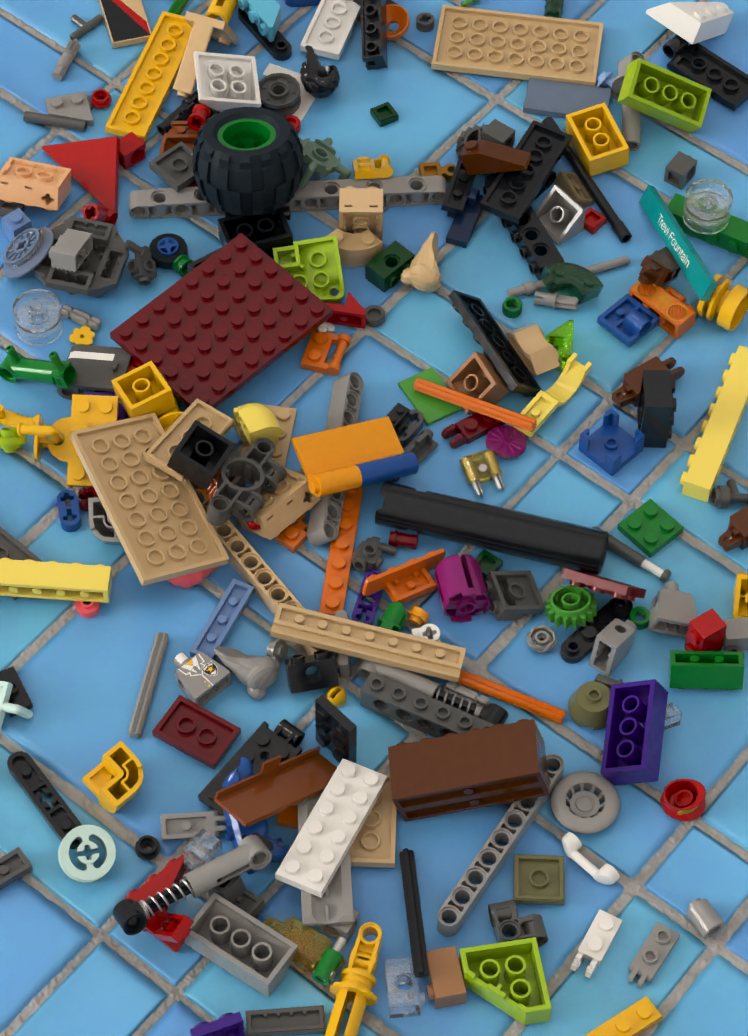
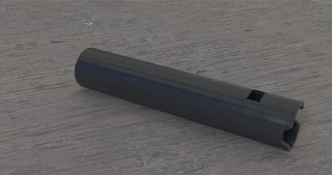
M388 481L383 483L380 491L385 498L382 509L377 510L375 514V524L403 531L411 529L417 531V534L599 575L602 571L609 543L608 531L432 491H416L414 487Z

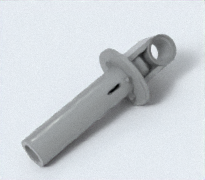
M634 51L618 62V76L612 81V90L617 95L620 94L628 64L637 58L645 60L640 52ZM622 105V135L629 147V151H636L641 147V112Z

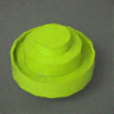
M17 427L0 429V448L4 452H17V448L27 443V435L19 437Z

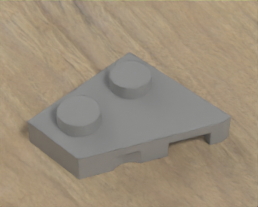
M86 91L45 98L48 115L87 121V126H94Z

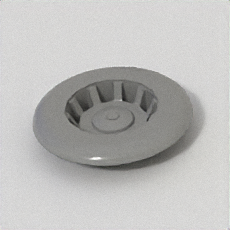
M575 772L565 776L555 785L551 793L550 805L555 818L564 827L574 832L590 834L602 831L614 822L619 813L620 800L615 787L603 776L592 772Z

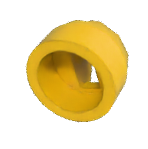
M340 686L330 688L327 693V699L334 706L341 707L346 703L347 695L343 688Z

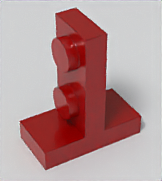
M162 908V912L158 910L154 912V916L151 914V917L147 918V924L144 929L170 950L177 953L190 934V927L194 921L186 915L168 913Z

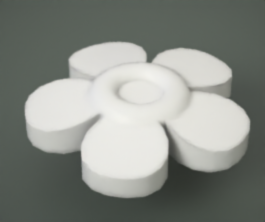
M324 322L316 329L320 332H326L327 330L335 331V326L330 322Z

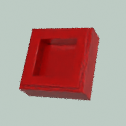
M590 207L585 212L584 229L593 235L606 224L607 218Z

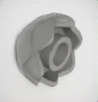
M546 625L535 626L527 634L529 647L537 653L551 651L557 642L553 629Z

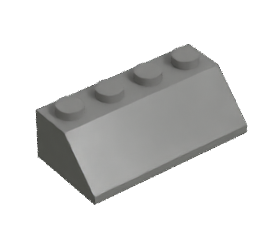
M215 892L193 918L192 921L194 923L190 927L191 932L185 939L187 946L268 998L284 979L298 949L297 944Z

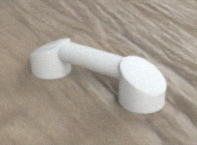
M567 832L562 837V845L567 857L571 858L588 872L595 881L604 885H612L620 878L619 873L613 866L605 864L598 869L579 853L578 850L582 847V843L576 835Z

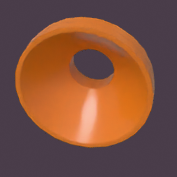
M397 4L386 5L387 40L400 38L409 28V15L402 6ZM390 24H399V28L396 31L391 32L388 30Z

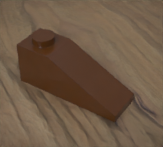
M471 140L465 142L460 158L467 174L476 175L526 170L532 155L530 152L488 140Z

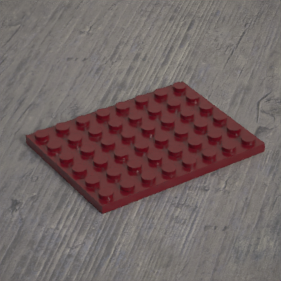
M240 233L110 332V338L140 365L152 361L172 389L173 394L188 407L198 398L216 408L333 316V310L244 234Z

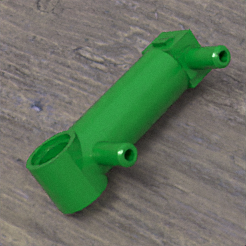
M9 345L5 349L8 355L0 364V377L11 383L21 379L55 384L59 388L69 389L78 376L72 363L62 361L55 351L49 354L51 361L25 358L16 352L12 345Z

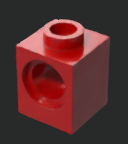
M133 132L120 138L119 164L125 170L146 158V144L141 137H137Z

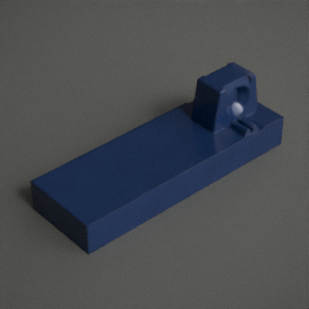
M471 189L463 214H456L446 236V243L463 248L467 247L483 211L479 209L480 202L484 197L480 195V190Z

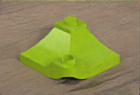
M337 235L294 241V245L272 248L274 261L320 300L327 303H340L345 298V286ZM337 291L338 295L332 296L331 293Z

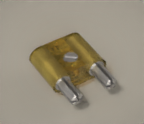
M490 449L471 454L459 460L469 486H473L477 497L484 495L480 484L494 480L498 491L505 490L506 487L501 478L503 473L493 450Z

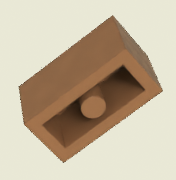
M456 946L427 951L428 980L430 984L426 985L428 1000H433L435 1009L466 1004L467 992Z

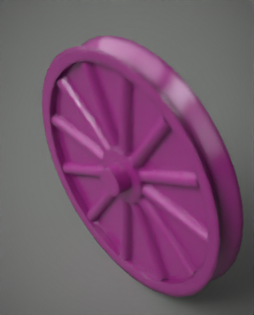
M497 426L487 433L486 446L496 456L515 458L520 456L526 449L527 440L525 435L514 427Z

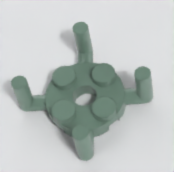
M299 138L303 149V164L308 165L298 184L300 188H305L315 170L323 177L336 171L341 174L338 179L349 178L351 171L340 164V157L337 159L335 156L336 150L331 146L333 143L331 138H326L324 141L320 139L309 141L310 138L305 140Z

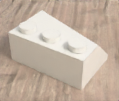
M669 2L646 10L647 15L692 45L725 34L735 13L722 2Z

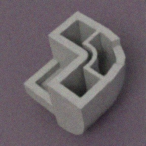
M99 497L88 498L89 524L92 532L99 540L106 544L122 545Z

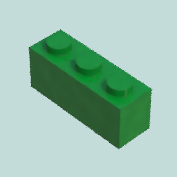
M670 650L669 688L705 690L743 689V652Z

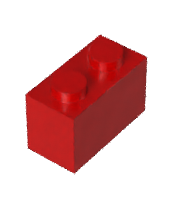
M713 608L689 621L684 645L685 651H722L727 625Z

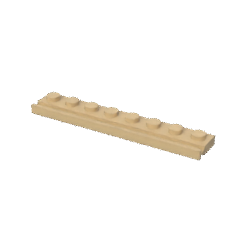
M280 602L270 631L271 637L457 683L466 653V648Z

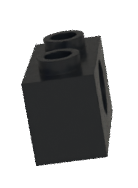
M319 650L314 652V655L304 656V654H295L290 656V659H285L288 687L291 694L339 686L336 659L332 652ZM316 666L317 671L314 674H306L308 667Z

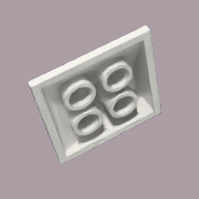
M194 51L195 73L200 103L219 112L238 107H261L254 56Z

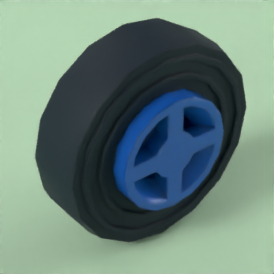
M173 233L159 235L149 245L152 259L156 261V266L162 269H173L172 265L177 257L182 254L188 256V246L185 240Z

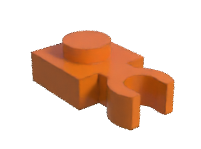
M304 513L298 518L296 525L294 523L289 525L275 537L277 543L293 554L308 539L307 529L309 523H303L306 520V514Z

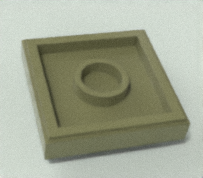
M514 854L513 900L515 904L564 905V856Z

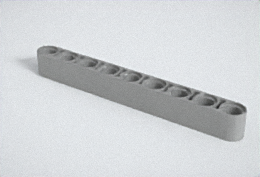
M351 372L334 381L325 430L357 423L363 392V380L358 373ZM346 491L320 497L321 500L311 509L307 538L314 547L324 545L338 537Z
M557 754L546 755L547 769H556V771L548 770L550 795L514 801L444 902L438 912L437 929L441 935L446 937L456 935L550 798L555 785L562 779L564 770L562 757ZM528 804V805H530V806H532V807H531V808H525V807H523L522 805ZM511 823H516V824H518L519 826H518V827H513V826H510L509 824H511ZM498 842H504V843H506L507 845H505V846H500V845H498V844H496V843H498ZM484 861H491V862H493L494 864H492V865H486V864H484L483 862H484ZM472 880H478V881H480L481 883H480V884H472L470 881H472ZM464 899L467 903L460 904L457 900ZM452 919L455 922L445 923L443 920Z

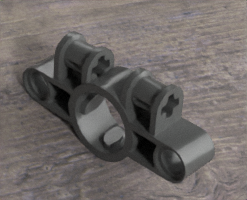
M259 438L243 457H234L224 462L217 483V491L210 499L206 519L211 525L222 526L232 515L242 521L252 522L256 517L255 513L265 505V500L260 495L261 490L273 493L276 491L279 481L285 479L287 476L285 468L272 460L275 449L273 441L268 438ZM231 476H243L252 481L254 485L248 488L239 487L232 484L228 479Z

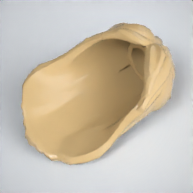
M436 232L430 233L420 251L413 258L410 268L404 269L401 273L400 281L403 284L413 285L416 289L424 292H434L442 287V284H440L442 278L436 261L438 256V235Z

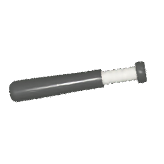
M597 526L592 527V528H595V529L602 530V529H600V528L597 527ZM609 534L608 550L639 568H644L653 573V575L660 578L662 583H666L672 573L670 570L661 569L648 561L645 556Z

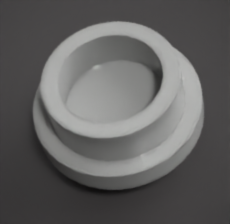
M283 639L270 641L267 647V656H276L279 663L282 662L288 654L286 642Z

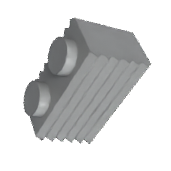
M67 228V231L65 230V233L59 236L55 246L50 247L49 258L51 259V266L61 270L64 269L65 271L69 270V272H76L93 250V234Z

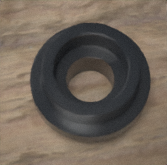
M143 836L136 842L135 852L143 860H152L160 853V843L152 836ZM151 847L152 850L144 851V848Z

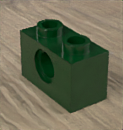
M394 241L365 265V279L381 291L386 292L389 288L397 285L401 278V273L404 269L410 268L415 255L400 243Z

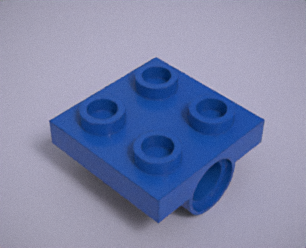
M628 293L597 318V323L629 348L660 322L658 316Z

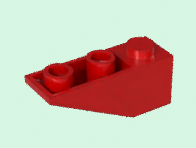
M182 854L179 858L170 860L161 872L151 875L144 885L139 889L130 891L125 899H132L140 902V900L147 901L148 896L154 897L156 892H164L165 887L170 889L173 883L178 885L186 870L185 856Z

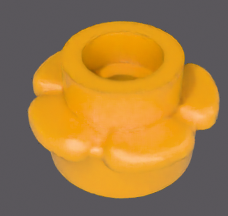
M413 606L411 611H407L409 615L408 621L415 626L420 627L422 624L428 623L427 619L430 615L420 607Z

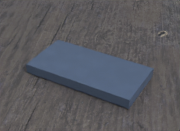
M529 78L523 113L566 119L567 114L604 102L609 107L611 89Z

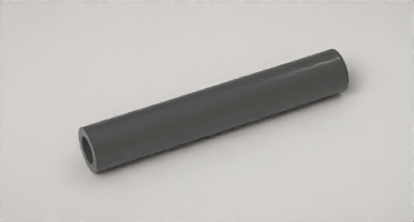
M25 111L23 118L26 122L83 132L87 128V121Z

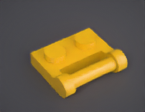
M381 154L375 159H370L368 156H360L352 160L355 179L391 177L393 168L390 165V157L386 154Z

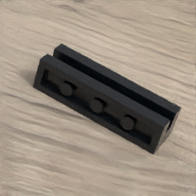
M361 0L363 62H366L367 70L388 68L386 0Z

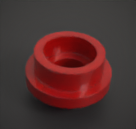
M97 89L91 96V104L100 109L108 107L112 101L111 95L105 89Z

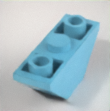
M238 0L240 9L248 14L250 21L256 24L260 34L265 36L269 42L274 41L281 22L280 4L276 0Z

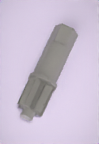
M78 39L70 40L62 51V55L51 74L55 80L61 81L72 61L75 60L76 54L81 47Z

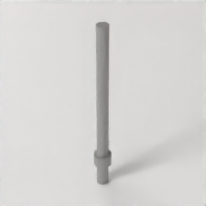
M623 256L536 282H524L522 286L508 289L506 291L507 296L515 297L522 294L525 296L534 294L536 290L627 265L630 263L628 256Z

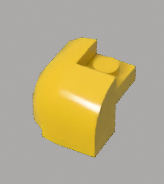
M120 741L102 755L101 763L82 778V782L98 798V803L108 812L114 814L134 798L141 789L144 778L143 766L134 753Z

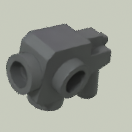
M127 240L124 247L135 253V259H131L128 263V271L131 272L134 280H138L139 285L151 284V280L156 278L157 273L156 261L152 259L150 248L147 246L140 247L134 242Z
M376 536L367 538L356 548L351 562L354 568L360 572H368L373 569L378 570L384 561V558L381 557L382 553L395 556L397 547L380 542V538Z

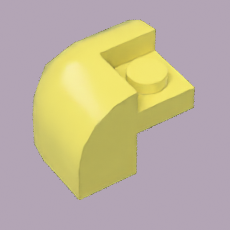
M248 403L233 409L234 428L242 443L248 441L250 446H252L257 439L268 438L275 444L274 452L277 451L276 441H279V436L285 434L274 412L268 406L260 403Z

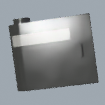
M73 345L67 361L72 363L78 376L69 389L58 387L57 392L61 397L72 400V394H80L81 389L114 392L111 380L128 372L132 357L124 349L118 347Z

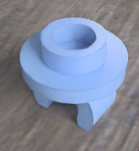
M603 71L596 79L598 81L596 86H603V88L611 89L612 92L614 77H611L613 73L611 71L607 73Z

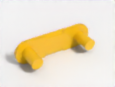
M0 404V424L8 427H17L19 423L35 425L36 416L33 418L6 410Z

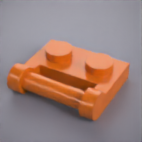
M318 330L312 331L301 361V368L332 376L339 375L341 370L340 363L346 347L350 345L351 337L345 333L337 335ZM332 345H338L332 362L326 363Z

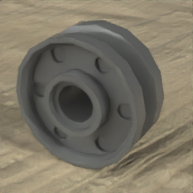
M273 73L265 76L259 82L260 108L272 110L283 116L292 115L299 109L301 93L300 84L296 78L289 74Z

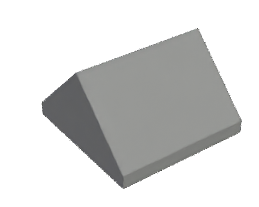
M555 184L535 211L548 235L558 245H561L584 229L586 211Z

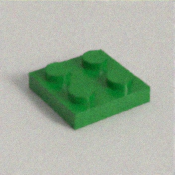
M649 499L618 524L617 530L651 558L683 532L684 527L652 499Z

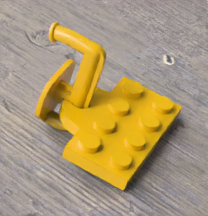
M72 394L71 417L61 418L54 422L52 426L43 425L42 415L37 414L35 425L19 423L17 425V434L19 437L34 435V460L36 462H40L43 448H48L56 459L68 463L67 486L93 487L69 435L71 431L118 421L119 397Z

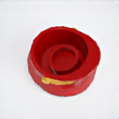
M685 778L669 782L660 799L661 807L671 818L680 821L697 819L705 810V787L696 780Z

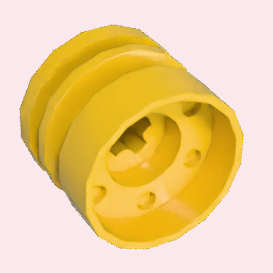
M716 274L713 277L717 282L715 290L708 302L699 300L696 312L701 317L706 316L709 321L717 317L718 326L728 331H733L742 321L748 310V288L737 284L732 289L733 281L731 279L725 280V276Z

